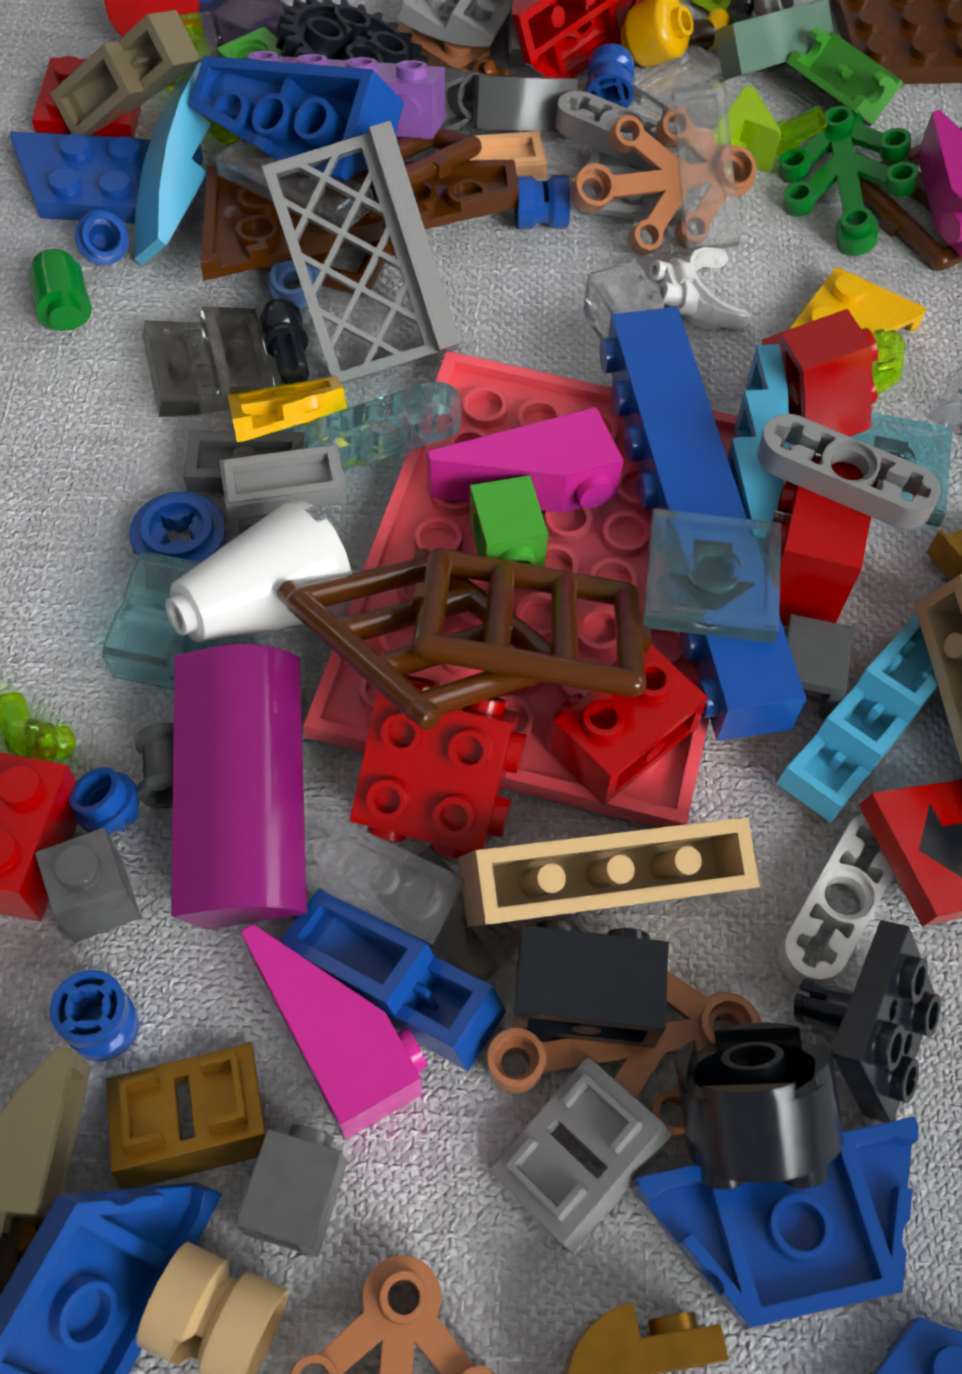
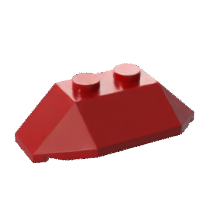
M512 0V17L524 63L543 77H576L587 69L589 57L596 48L604 44H622L621 28L625 22L627 12L631 7L643 2V0Z

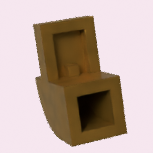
M634 1302L606 1312L581 1333L568 1354L562 1374H662L727 1361L729 1358L721 1324L698 1328L694 1311L649 1319L647 1321L650 1336L640 1338Z

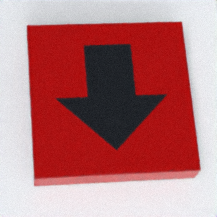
M962 779L871 793L858 805L921 926L924 927L962 918Z

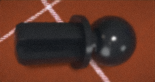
M283 298L273 299L262 308L259 319L260 327L266 335L264 339L266 351L275 358L281 382L292 384L307 381L310 372L304 351L308 346V336L302 328L303 318L301 311L290 300Z

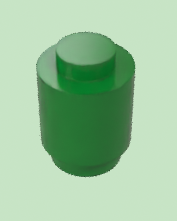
M47 249L38 253L33 258L28 270V280L37 318L43 325L53 330L67 331L82 326L89 319L92 306L80 264L69 253L60 249Z

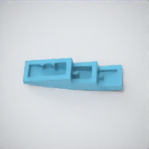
M201 62L193 66L174 86L156 122L145 156L135 210L134 260L142 266L167 246L207 176V171L197 164L192 157L211 123L189 106Z
M779 344L756 346L746 381L747 390L744 392L734 427L736 438H732L727 456L760 557L770 531L784 479L767 472L761 466L757 457V450L767 422L778 415L789 414L788 388ZM786 442L783 448L788 450L789 443Z
M917 614L865 669L855 687L829 714L817 734L786 767L776 783L830 823L833 822L939 688Z

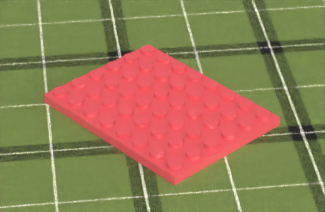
M446 351L362 571L413 559L414 555L423 548L430 551L436 548H446L478 554L469 524L470 502L430 497L427 490V451L597 407L624 460L617 498L608 500L594 508L582 507L564 513L541 511L548 531L545 567L633 584L638 590L641 624L650 625V645H653L692 683L696 685L698 680L694 662H686L682 654L680 645L682 619L679 609H671L667 601L665 592L667 567L664 557L657 558L653 552L651 543V523L653 518L650 508L643 509L639 502L637 492L639 470L636 461L629 462L624 447L626 424L623 416L616 417L614 414L611 398L612 388ZM712 410L726 456H728L732 438H736L734 427L737 415ZM469 579L488 594L489 582ZM416 584L352 600L345 617L413 600ZM514 587L512 613L551 643V594ZM577 599L578 660L612 665L617 661L614 605ZM469 611L445 617L442 635L484 623ZM415 626L364 641L378 654L412 645ZM333 650L303 724L305 738L364 752L377 690ZM441 664L408 675L428 678L443 685L484 671ZM541 681L498 696L506 700L505 709L520 713L516 732L527 734L519 771L517 774L506 772L503 789L654 828L687 824L709 718L701 717L695 731L603 805L549 751L554 724L552 719L557 709L572 695L581 693L583 696H586L592 690Z

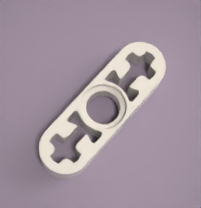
M863 814L855 817L841 835L779 946L778 963L785 977L798 987L808 977L828 985L833 982L848 962L894 875L880 846H878V853L865 871L853 866L864 848V841L868 836L875 838ZM832 884H843L850 887L859 898V912L853 915H843L834 911L826 901L825 888ZM822 927L832 932L821 951L820 958L822 960L812 968L802 961L805 955L803 948L809 945L819 928Z

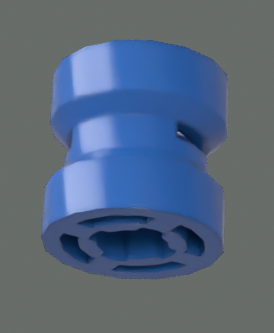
M615 43L604 44L596 48L591 53L587 63L588 81L586 92L628 108L634 98V58L631 52L624 46Z
M552 175L547 181H536L533 176H517L519 198L518 208H515L516 228L533 229L536 224L547 223L552 229L568 228L570 219V184L568 175Z
M86 970L75 973L64 980L53 994L49 1008L51 1023L57 1033L80 1056L92 1061L102 1062L114 1059L128 1050L137 1036L140 1024L138 1010L128 995L124 992L116 978L104 971ZM102 1002V1004L92 1005L91 1003Z

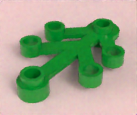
M835 106L822 113L814 123L815 136L802 149L792 148L786 150L779 157L780 177L786 182H795L784 191L785 211L789 215L797 217L810 213L815 207V202L837 181L843 211L841 218L836 223L837 248L847 255H862L871 251L877 244L878 221L872 212L864 207L859 177L886 188L887 192L892 196L905 197L914 193L918 187V168L911 162H900L905 160L911 152V134L909 131L903 128H892L884 133L863 125V116L860 112L857 114L847 106ZM858 145L880 153L882 160L895 164L888 166L854 152L853 147ZM824 153H833V157L807 182H798L808 176L810 166Z

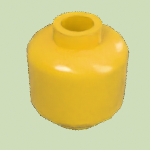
M646 0L636 4L627 12L625 22L622 25V46L629 50L635 62L644 68L654 67L680 58L687 50L690 35L693 32L692 15L686 6L681 5L679 0Z

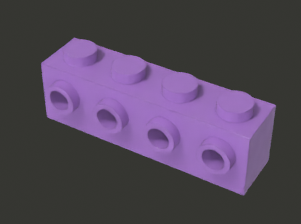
M272 51L251 52L246 58L373 69L404 102L395 133L397 137L433 139L445 121V67L427 66V63L416 60L401 61L397 64L377 63V60L368 57H356L347 61L330 60L320 54L284 57L278 56L276 52Z

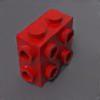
M404 676L420 691L441 685L434 680L424 677ZM377 691L349 821L368 826L367 832L382 840L399 842L406 840V837L430 842L432 843L431 849L451 858H458L475 850L485 849L491 836L503 837L508 821L512 799L502 797L501 793L506 772L518 773L526 745L527 734L516 732L520 713L505 709L506 700L497 696L443 714L434 728L424 731Z

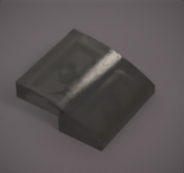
M202 306L199 322L145 320L143 341L159 417L201 415L228 410L230 408L227 395L275 387L255 308Z

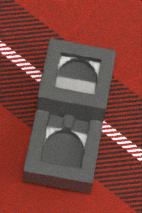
M474 75L472 128L513 131H558L555 126L558 99L564 93L578 91L579 79L569 77H525L519 75Z

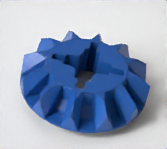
M171 492L153 498L137 511L130 525L129 538L134 554L141 558L147 569L161 568L171 577L175 570L185 568L191 570L215 553L221 544L226 543L225 520L218 506L205 496L192 492ZM188 528L191 541L177 538L170 543L167 530L182 533Z

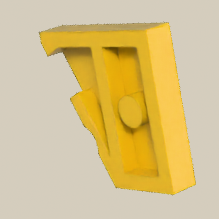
M836 266L789 329L848 308L860 328H868L872 332L876 344L879 346L885 343L889 333L904 326L909 331L917 329L923 320L927 308Z
M337 376L227 395L237 442L254 439L302 423L317 424L326 422L335 417L334 413L347 410L344 388Z

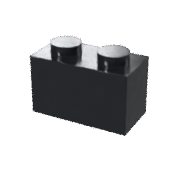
M560 920L541 921L536 924V927L522 926L512 1028H523L535 1035L655 1048L666 1029L669 941L652 940L648 933L633 928L612 929L607 932V935L579 932V928L576 925Z

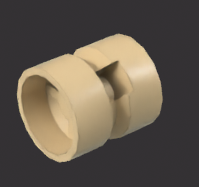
M187 1241L178 1249L168 1263L148 1301L137 1332L136 1346L176 1366H181L191 1358H194L198 1361V1374H257L281 1323L290 1290L249 1270L235 1279L230 1276L229 1261Z

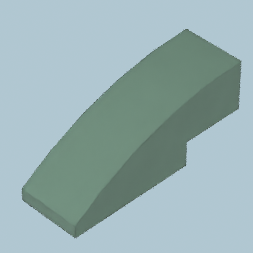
M819 0L714 30L723 80L784 63L794 50L807 54L815 41L809 35V31L812 28L819 27L828 35L831 31L834 33L829 0Z

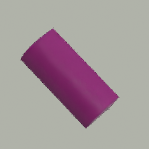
M254 644L222 645L175 655L171 917L206 930L307 914L300 658L282 649Z

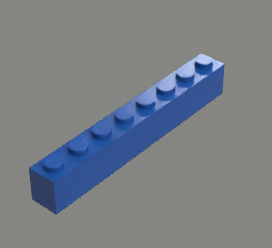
M678 307L611 314L608 338L600 340V364L603 373H611L613 379L611 398L614 414L616 417L623 416L626 424L624 447L629 462L636 461L638 466L637 492L640 505L643 509L650 508L653 518L651 523L653 552L657 558L664 557L667 567L665 575L667 601L671 609H679L683 624L680 627L682 654L686 662H694L698 675L696 686L708 696L701 717L710 718L716 741L792 730L806 701V696ZM694 542L732 546L730 583L755 586L711 618H708L667 577L692 579Z

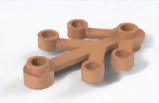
M670 110L658 121L656 136L660 142L644 130L642 122L637 117L624 115L619 118L609 131L611 145L622 153L633 150L656 170L613 175L604 165L591 163L584 166L570 183V196L579 209L585 212H596L601 210L612 199L662 193L647 218L634 226L628 236L629 245L635 253L648 255L662 244L663 231L689 190L708 187L695 212L685 216L675 227L677 242L684 248L692 249L708 238L710 233L709 225L726 198H738L752 187L757 166L751 152L742 146L727 145L719 148L692 126L689 117L681 110ZM668 121L677 125L679 135H674L669 131ZM620 127H626L631 131L633 141L623 138ZM681 144L703 164L688 166L663 145L675 147ZM724 167L729 168L733 172L734 180L727 176ZM586 184L594 189L595 199H590L586 196L582 185ZM687 223L696 227L698 232L697 238H693L688 234ZM640 230L649 232L652 238L651 245H647L641 240Z
M668 971L666 1005L685 1018V1020L666 1022V1029L655 1048L569 1038L541 1042L529 1030L510 1028L500 1032L490 1043L486 1062L487 1072L491 1081L499 1089L507 1093L520 1094L534 1088L544 1074L577 1069L587 1056L598 1065L624 1062L614 1080L637 1099L666 1054L678 1053L684 1045L694 1039L697 1052L716 1044L713 1023L715 1021L725 1020L732 1025L759 1023L762 1020L756 1008L742 996L729 992H718L706 997ZM513 1053L522 1055L528 1062V1071L521 1076L507 1074L501 1064L507 1055ZM678 1083L674 1089L661 1092L650 1107V1111L671 1132L672 1135L669 1140H676L685 1136L684 1124L679 1127H672L666 1124L660 1115V1106L664 1103L672 1102L681 1107Z
M406 1255L385 1259L370 1272L362 1289L363 1313L319 1354H310L297 1361L289 1373L299 1374L307 1365L315 1364L321 1366L327 1374H343L381 1341L379 1374H412L414 1344L439 1374H495L487 1367L475 1366L438 1319L441 1305V1289L438 1279L427 1264L415 1257ZM397 1282L409 1284L416 1294V1305L412 1312L406 1315L394 1312L388 1303L389 1289Z

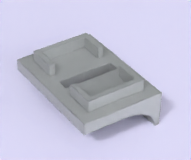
M587 1056L488 1171L562 1246L573 1253L672 1134L659 1118ZM560 1123L608 1167L598 1179L551 1135Z

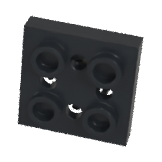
M880 920L854 991L824 984L813 978H805L799 987L801 991L808 992L809 997L796 993L794 1018L797 1023L803 1025L810 1024L837 1032L832 1047V1056L864 1117L887 1123L894 1121L900 1102L909 1103L915 1093L919 1077V1063L915 1058L923 1036L931 1037L937 1028L941 1013V998L939 994L934 992L928 976L927 961L921 958L910 926Z

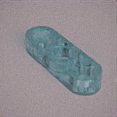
M437 381L422 383L315 419L307 428L305 448L338 444L342 471L444 440L455 435L461 427V396L453 386L447 383ZM375 423H387L395 426L397 429L390 433H378L368 427Z

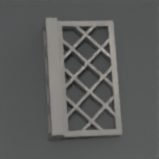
M391 120L370 126L369 133L262 166L331 377L337 376L341 384H345L429 356H439L445 354L446 351L457 350L460 340ZM362 152L368 175L359 192L331 178L340 158ZM328 163L323 173L313 168ZM300 171L319 181L306 209L284 198L278 178ZM371 184L373 185L378 203L366 197ZM326 186L354 201L341 228L313 214ZM361 205L383 217L386 229L377 247L348 233ZM288 210L301 217L295 230ZM308 222L337 236L324 264L303 254L301 251L299 240ZM389 239L395 258L383 252ZM343 241L372 255L359 283L331 269ZM378 260L400 270L403 285L394 302L365 287ZM306 265L319 271L313 285ZM326 276L355 291L341 319L319 306L316 296ZM406 292L413 312L400 306ZM361 294L390 310L377 337L348 323ZM396 313L417 324L423 345L406 351H400L382 341ZM324 319L337 325L331 340ZM346 330L372 344V347L362 365L341 371L334 349L343 331ZM378 348L391 354L390 356L372 361Z

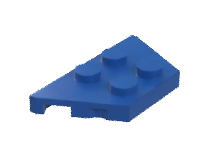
M11 131L10 138L40 218L80 221L85 214L102 210L116 215L123 223L135 224V210L142 167L151 139ZM201 144L192 157L199 165L203 162Z
M914 1116L843 1132L844 1141L842 1149L836 1158L828 1164V1179L821 1185L813 1188H793L779 1181L771 1183L745 1182L741 1186L732 1189H714L702 1182L700 1168L697 1165L637 1177L633 1183L636 1195L744 1330L903 1292L907 1252L903 1246L902 1238L903 1229L910 1221L913 1189L908 1188L911 1148L918 1141L919 1127Z
M197 1182L59 1194L0 1295V1374H129L142 1348L136 1346V1336L140 1321L161 1275L183 1244L187 1241L194 1245L197 1244L222 1194Z

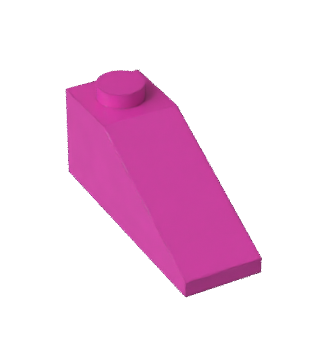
M937 110L931 114L917 156L935 230L962 258V130L941 110Z
M597 407L429 450L427 451V490L431 498L470 502V485L530 475L541 511L564 513L582 507H598L608 500L617 498L624 460Z
M253 924L241 930L248 952L345 1140L423 1095L422 1078L419 1072L427 1068L428 1064L418 1042L408 1027L396 1032L386 1012Z

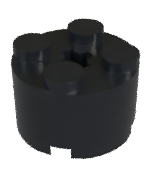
M770 1022L745 1023L715 1030L716 1044L698 1052L695 1039L679 1050L675 1057V1070L688 1154L691 1160L700 1168L704 1184L714 1189L726 1190L741 1186L745 1182L771 1183L782 1181L790 1187L806 1189L821 1185L828 1179V1164L841 1151L844 1139L832 1049L825 1038L817 1034L816 1045L801 1040L800 1029L797 1026Z

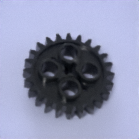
M294 0L293 6L285 5L284 12L280 15L275 35L277 37L275 46L277 49L282 50L281 56L284 57L320 54L330 60L346 61L356 57H368L377 60V63L392 64L408 60L428 63L429 60L427 56L421 54L422 45L410 43L413 36L411 33L397 31L399 23H386L382 21L383 16L381 12L371 15L366 13V8L363 4L358 5L356 8L350 6L346 0H341L340 4H335L332 0H322V3L317 0H306L305 3L300 0Z

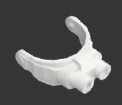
M702 247L694 250L685 260L679 258H672L668 262L654 260L650 265L649 279L656 282L658 286L655 296L656 301L669 305V308L678 307L679 313L691 325L710 330H717L720 327L743 329L750 322V315L747 310L730 306L719 300L702 284L696 273L701 267L714 269L723 267L728 262V254L725 250Z

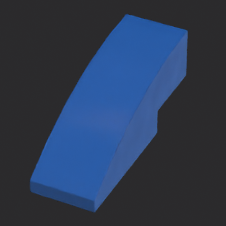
M318 889L308 902L307 914L299 915L279 941L386 1012L395 1029L401 1031L408 1027L419 1044L467 1072L507 1012L493 985L435 957L427 942L321 889Z

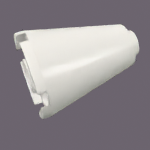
M292 500L282 504L171 584L170 598L166 600L165 608L173 628L180 635L187 634L193 641L201 643L305 625L278 599L277 590L284 582L289 580L296 582L299 586L352 574L345 548L334 527L327 518L315 521L305 511V509L313 507L306 500ZM352 601L326 608L338 617L349 610Z

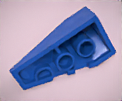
M203 56L189 106L279 161L369 133L370 126L390 120L394 133H396L404 102L373 69ZM362 152L340 158L331 178L347 181L365 170L367 167ZM328 163L313 168L323 173ZM300 171L298 172L299 174H301V175H303V176H308V175H306V174H304V173H302V172H300Z

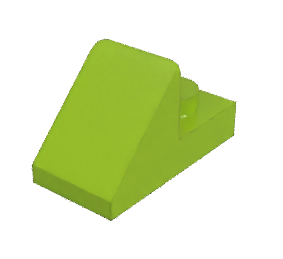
M746 85L709 137V140L719 148L727 145L746 148L754 156L757 169L770 172L773 169L781 131L756 89ZM724 167L726 174L728 171L732 172L729 168Z

